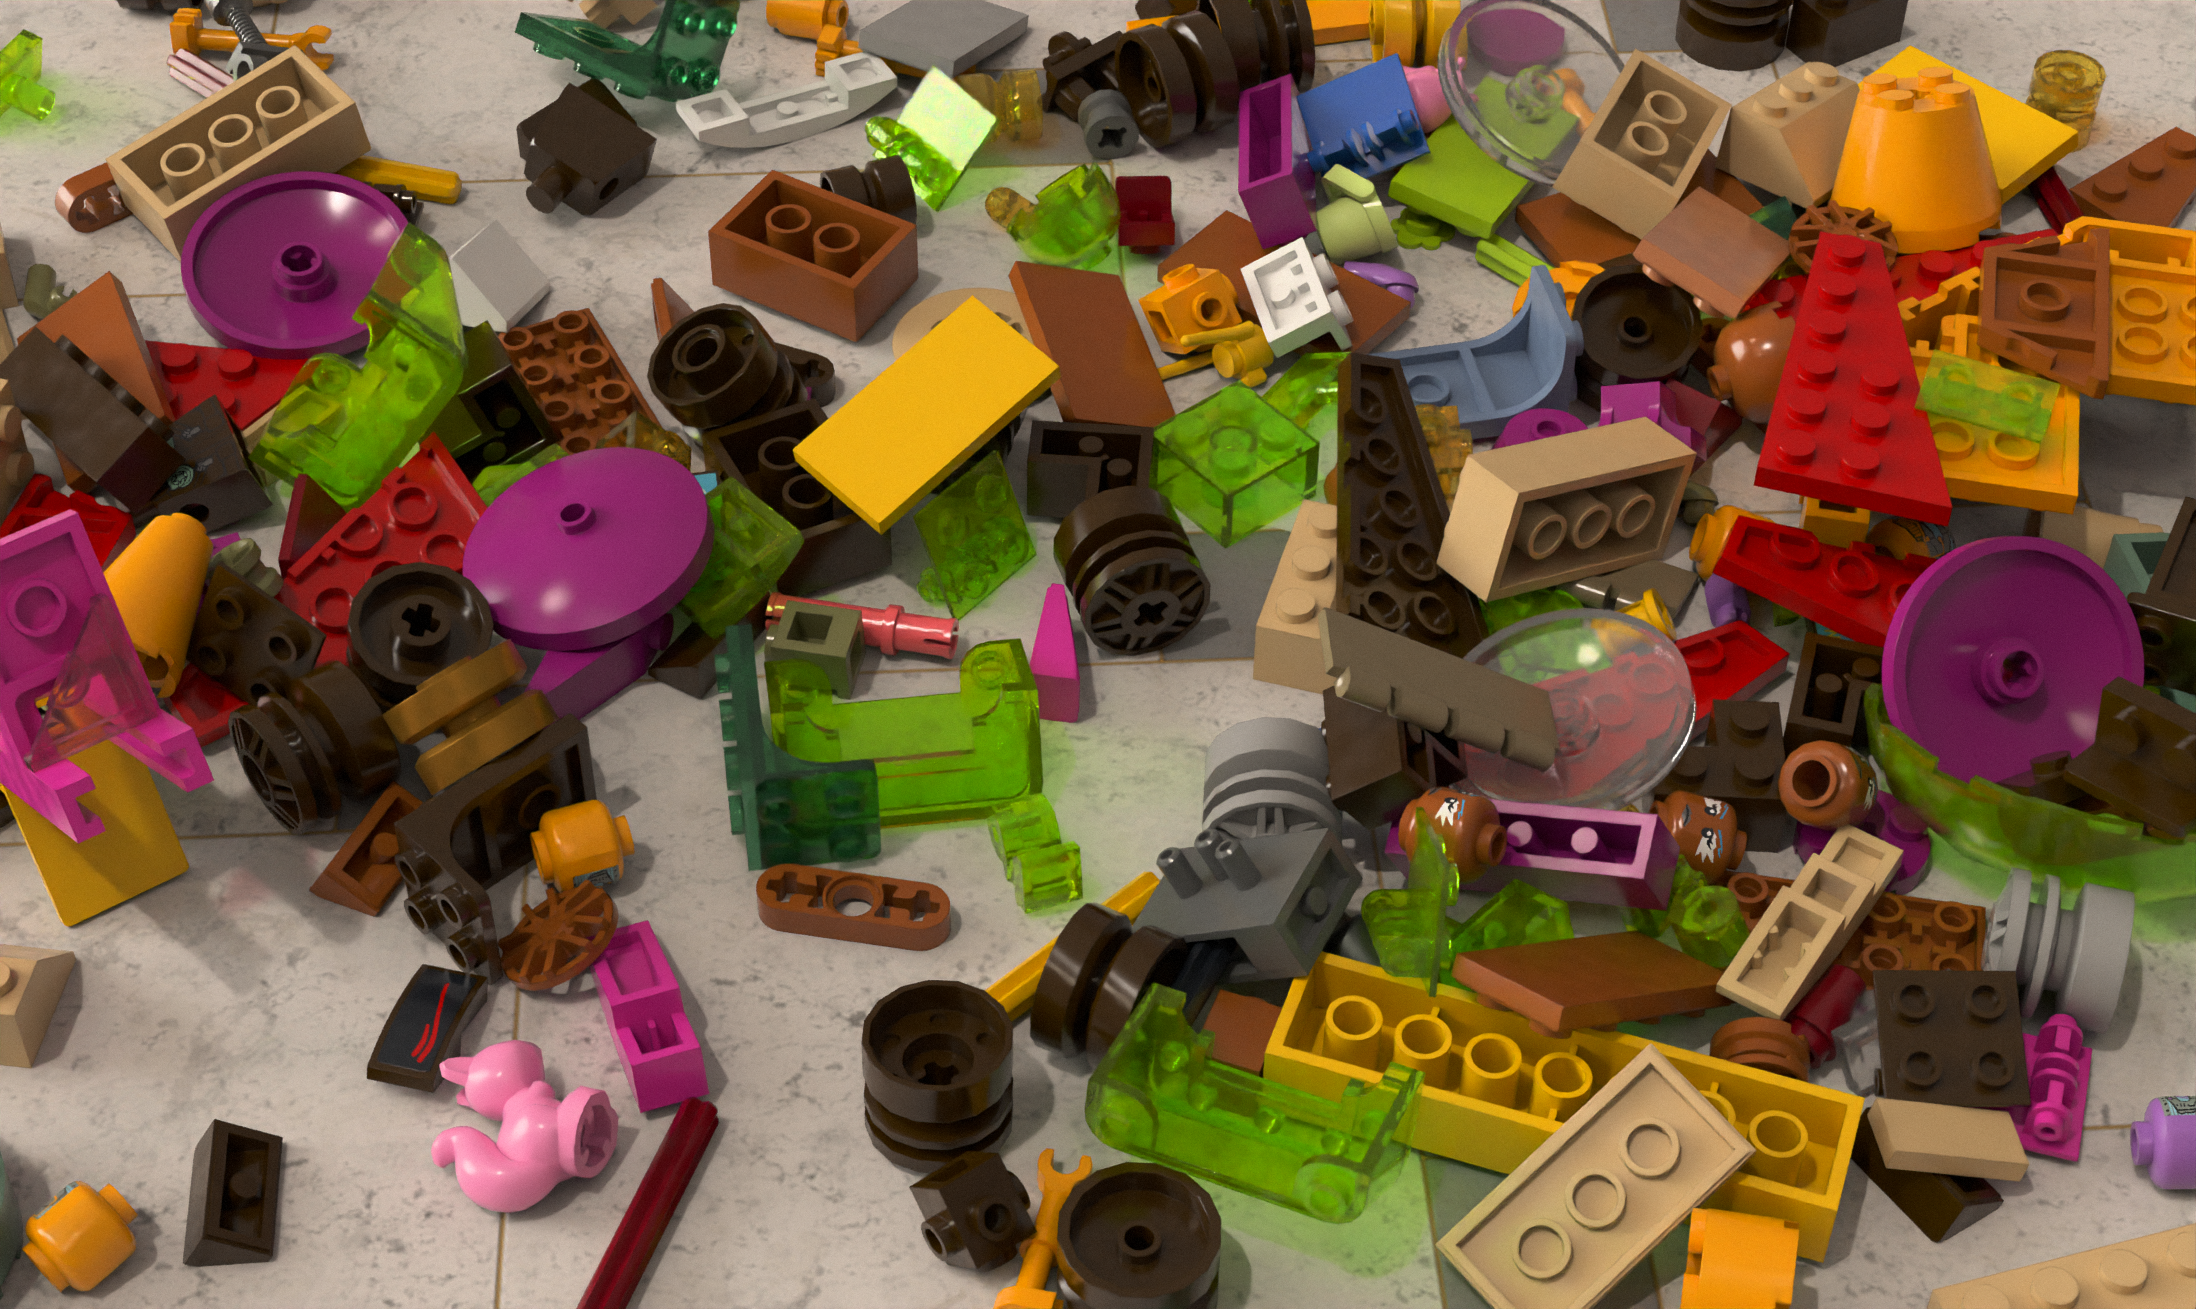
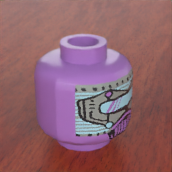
M2162 1096L2154 1098L2149 1102L2144 1115V1121H2134L2131 1124L2130 1147L2133 1162L2135 1165H2146L2151 1180L2160 1189H2196V1096Z

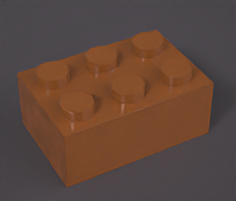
M771 170L708 231L712 284L714 286L854 342H858L919 278L916 224L775 170Z

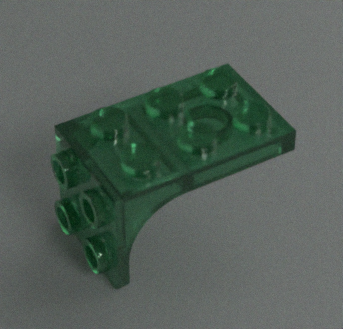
M666 0L658 26L643 46L587 19L527 12L520 13L515 33L533 41V50L541 55L557 60H564V57L574 61L573 70L582 75L599 80L607 77L615 81L613 89L620 94L644 100L645 96H650L668 102H677V99H689L711 93L718 84L720 66L729 39L733 36L737 27L740 2L739 0Z
M752 624L725 626L727 653L714 654L718 694L731 693L732 699L719 700L723 742L736 740V746L723 747L727 791L741 790L740 795L728 796L731 834H745L748 870H765L780 864L815 865L835 862L848 863L877 857L881 852V833L876 764L868 759L840 762L808 761L792 756L777 747L766 734L762 724Z

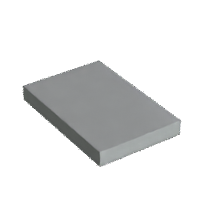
M911 0L861 29L858 48L880 57L952 79L1026 33L1029 15L983 0Z

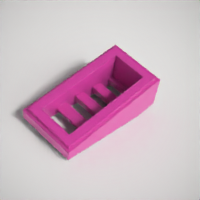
M1051 583V587L1047 589L1028 669L1027 713H1029V718L1074 723L1077 721L1079 713L1080 674L1071 617L1064 585Z

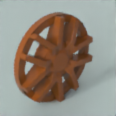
M1829 200L1827 207L1816 208L1813 204L1807 206L1806 212L1793 223L1788 238V247L1792 258L1807 273L1810 272L1812 260L1809 257H1814L1820 231L1838 235L1848 234L1863 240L1881 243L1889 272L1893 269L1896 262L1898 243L1891 231L1892 223L1889 220L1882 222L1874 217V209L1869 207L1861 211L1850 207L1839 206L1836 200Z
M585 880L578 887L564 890L560 893H557L552 887L545 890L548 899L540 903L533 910L528 903L521 908L526 916L518 923L511 934L498 941V946L503 951L500 958L502 969L516 987L528 991L555 987L581 973L601 955L616 931L619 917L617 905L602 887H595L589 880ZM596 936L592 942L587 939V937ZM574 955H577L576 958H574L572 961L566 964L569 958H571Z

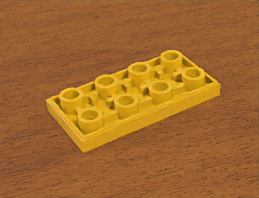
M1911 45L1872 73L1892 74L1898 79L1918 77V71L1924 68L1944 67L1953 70V80L1967 84L1974 90L2002 204L2006 203L2078 147L2077 130ZM1862 81L1857 84L1860 91L1862 90Z
M972 295L793 449L795 461L882 535L1061 378L1059 365Z

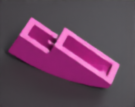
M646 920L616 928L608 946L589 968L615 1048L640 1113L682 1102L689 1097H700L709 1094L701 1046L684 1012L680 987L649 921ZM590 936L587 939L592 942L596 936Z

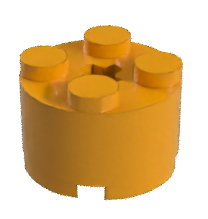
M1693 1208L1680 1309H1790L1798 1248L1799 1222L1708 1208V1210Z

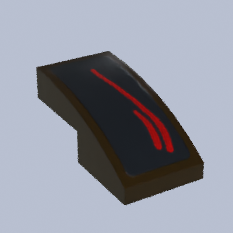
M422 964L402 992L382 1029L367 1065V1079L434 1093L445 1079L441 1075L439 1064L448 1058L461 1056V1034L487 1002L488 977Z

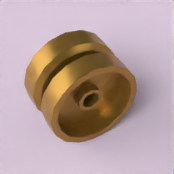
M511 639L496 645L474 659L469 655L418 685L416 687L417 693L382 715L400 744L413 745L439 729L445 735L446 740L420 755L414 767L431 795L436 794L559 719L542 690H528L504 705H501L495 696L521 680L527 670V665Z

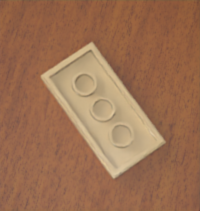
M1650 1043L1443 1236L1435 1246L1493 1309H1592L1692 1215L1693 1208H1700L1756 1155V1149Z

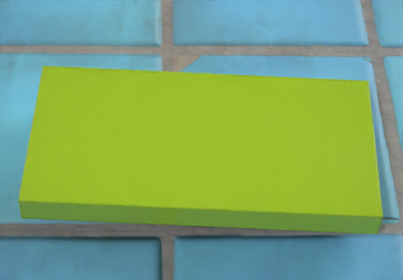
M1480 79L1464 97L1465 100L1471 101L1472 106L1469 109L1453 111L1449 118L1427 139L1431 153L1406 163L1391 180L1387 196L1405 204L1410 211L1416 214L1431 215L1454 225L1460 233L1466 236L1481 237L1489 240L1574 137V130L1578 120Z

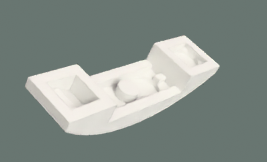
M863 51L826 61L825 80L741 103H737L727 89H722L676 102V111L699 141L724 147H766L801 140L834 128L854 118L897 87V77L880 56Z

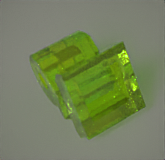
M1038 792L987 807V825L993 847L998 858L1003 862L1006 880L1013 883L1015 887L1017 906H1020L1025 914L1083 899L1080 847L1074 841L1062 843L1055 811L1045 795Z
M1682 854L1678 855L1666 911L1617 906L1627 931L1636 930L1651 938L1661 937L1672 925L1682 952L1715 968L1730 965L1750 935L1735 894L1725 887L1708 886L1704 874L1701 871L1696 872Z

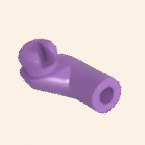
M1345 261L1344 269L1410 301V309L1415 305L1414 293L1419 291V286L1412 274L1385 264Z
M1713 573L1704 587L1709 616L1713 626L1716 628L1738 620H1742L1750 625L1751 610L1746 589Z

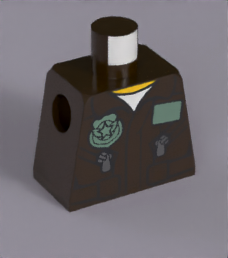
M216 394L168 426L175 434L167 443L186 460L142 508L134 514L115 498L118 509L133 516L135 530L151 522L157 516H171L173 513H183L201 522L208 533L273 506L243 431Z

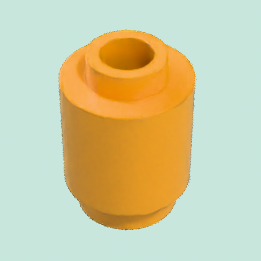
M767 0V22L770 27L778 28L779 32L784 35L817 40L826 24L844 27L845 29L848 22L849 8L844 0Z

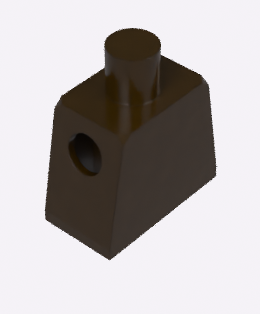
M569 83L531 141L524 169L526 178L532 182L526 189L527 199L535 209L546 214L553 212L563 202L581 215H592L648 174L657 139L572 83Z

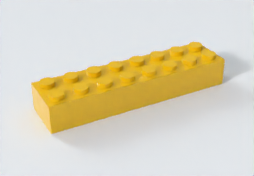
M1321 951L1308 976L1294 977L1265 1050L1261 1105L1510 1175L1643 1049L1652 1043L1756 1149V1155L1715 1192L1700 1209L1708 1210V1208L1798 1221L1797 1256L1824 1262L1865 1100L1864 1097L1619 1031L1604 1032L1583 1028L1573 1030L1571 1037L1567 1039L1546 1037L1532 1031L1529 1028L1530 1019L1515 1011H1499L1481 1005L1476 1001L1477 993L1323 951ZM1692 1215L1683 1224L1691 1225Z

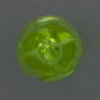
M1093 162L1090 169L1085 164H1082L1063 174L1037 193L1035 197L1039 202L1034 207L1033 212L1028 216L1024 209L1021 208L1013 216L1006 229V233L1019 250L1036 264L1074 268L1081 264L1085 270H1089L1101 263L1112 251L1108 242L1117 232L1121 218L1118 194L1097 162Z

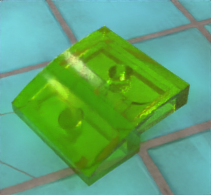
M732 476L705 494L714 520L712 552L703 573L695 585L675 605L713 639H716L733 626L771 589L792 562L804 542L799 530Z

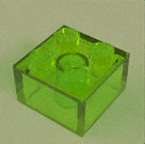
M1237 380L1154 427L1152 489L1167 497L1172 506L1226 549L1301 505L1303 499L1310 500L1316 496L1320 442L1242 381Z

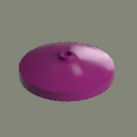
M297 171L279 173L250 181L223 195L208 207L194 223L184 243L181 255V276L186 299L195 319L210 336L230 349H243L250 352L252 356L261 358L292 360L317 357L327 358L328 360L366 346L390 329L401 317L402 314H397V302L417 284L418 258L414 235L407 219L400 209L384 194L363 182L346 176L326 172Z
M610 447L579 452L550 462L532 471L507 488L494 500L480 517L470 534L463 556V576L470 579L487 599L494 624L493 631L504 639H511L513 643L520 646L546 651H570L596 647L624 638L645 628L662 617L685 597L703 573L711 555L714 542L713 515L702 487L695 476L682 464L666 455L650 450L629 447Z
M1997 536L1980 539L1956 548L1935 561L1911 585L1896 609L1888 629L1882 659V687L1888 717L1897 738L1912 761L1927 776L1949 791L1967 799L1994 805L2001 803L1995 782L2031 770L2029 762L2031 759L2043 754L2063 750L2070 751L2072 758H2075L2094 744L2102 688L2118 676L2143 687L2144 654L2139 628L2130 605L2114 580L2098 564L2076 549L2049 539L2030 536Z

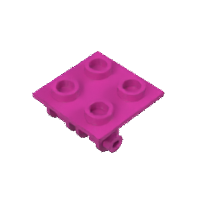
M2055 1014L2049 1018L2048 1022L2041 1026L2038 1036L2023 1033L2030 1107L1970 1108L2008 1111L2024 1150L2077 1162L2092 1048L2082 1046L2083 1032L2077 1026V1021L2073 1017L2066 1014Z

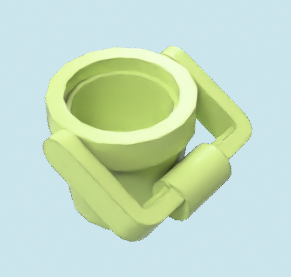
M1335 164L1321 179L1330 204L1316 212V232L1329 261L1339 266L1345 264V261H1354L1379 252L1384 254L1398 248V242L1376 193L1374 184L1349 169Z

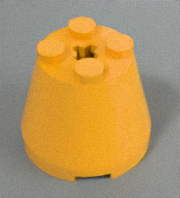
M1944 67L1921 69L1918 71V77L1897 79L1895 75L1883 73L1865 76L1862 79V90L1858 93L1830 200H1836L1839 206L1861 211L1870 207L1875 210L1874 217L1882 222L1889 220L1892 223L1891 231L1898 243V253H1924L1930 250L1949 251L1960 249L1979 242V232L1987 228L2000 229L2002 226V198L1974 90L1967 84L1953 80V70Z

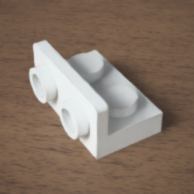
M1303 237L1241 268L1267 342L1277 358L1329 331L1342 351L1353 346L1345 325L1354 321L1352 314L1340 291L1331 292L1330 289L1339 284L1334 270L1324 253L1316 257L1313 256Z

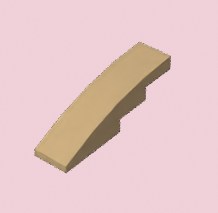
M1849 824L1844 827H1838L1821 854L1813 853L1791 887L1782 886L1718 981L1716 992L1765 1017L1783 1020L1826 971L1869 914L1900 868L1904 850Z

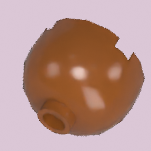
M1778 301L1749 309L1739 314L1735 319L1732 318L1721 330L1713 350L1715 365L1707 368L1708 382L1716 400L1720 402L1727 400L1733 411L1752 423L1769 424L1796 324L1792 316L1779 319L1776 312L1783 305Z

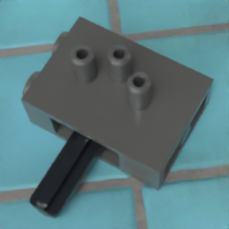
M1330 828L1243 840L1227 839L1225 841L1216 829H1207L1196 837L1194 847L1180 849L1170 847L1159 854L1156 864L1164 876L1133 924V934L1142 926L1153 925L1183 937L1188 946V955L1153 1012V1018L1150 1022L1152 1032L1157 1036L1165 1037L1171 1043L1183 1041L1216 985L1308 976L1363 879Z

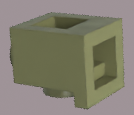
M787 600L779 625L771 624L765 639V661L773 663L775 681L837 690L838 698L850 700L866 655L862 611Z

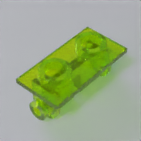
M1934 349L1915 408L2041 444L2043 436L2045 437L2053 414L2052 409L2061 384Z

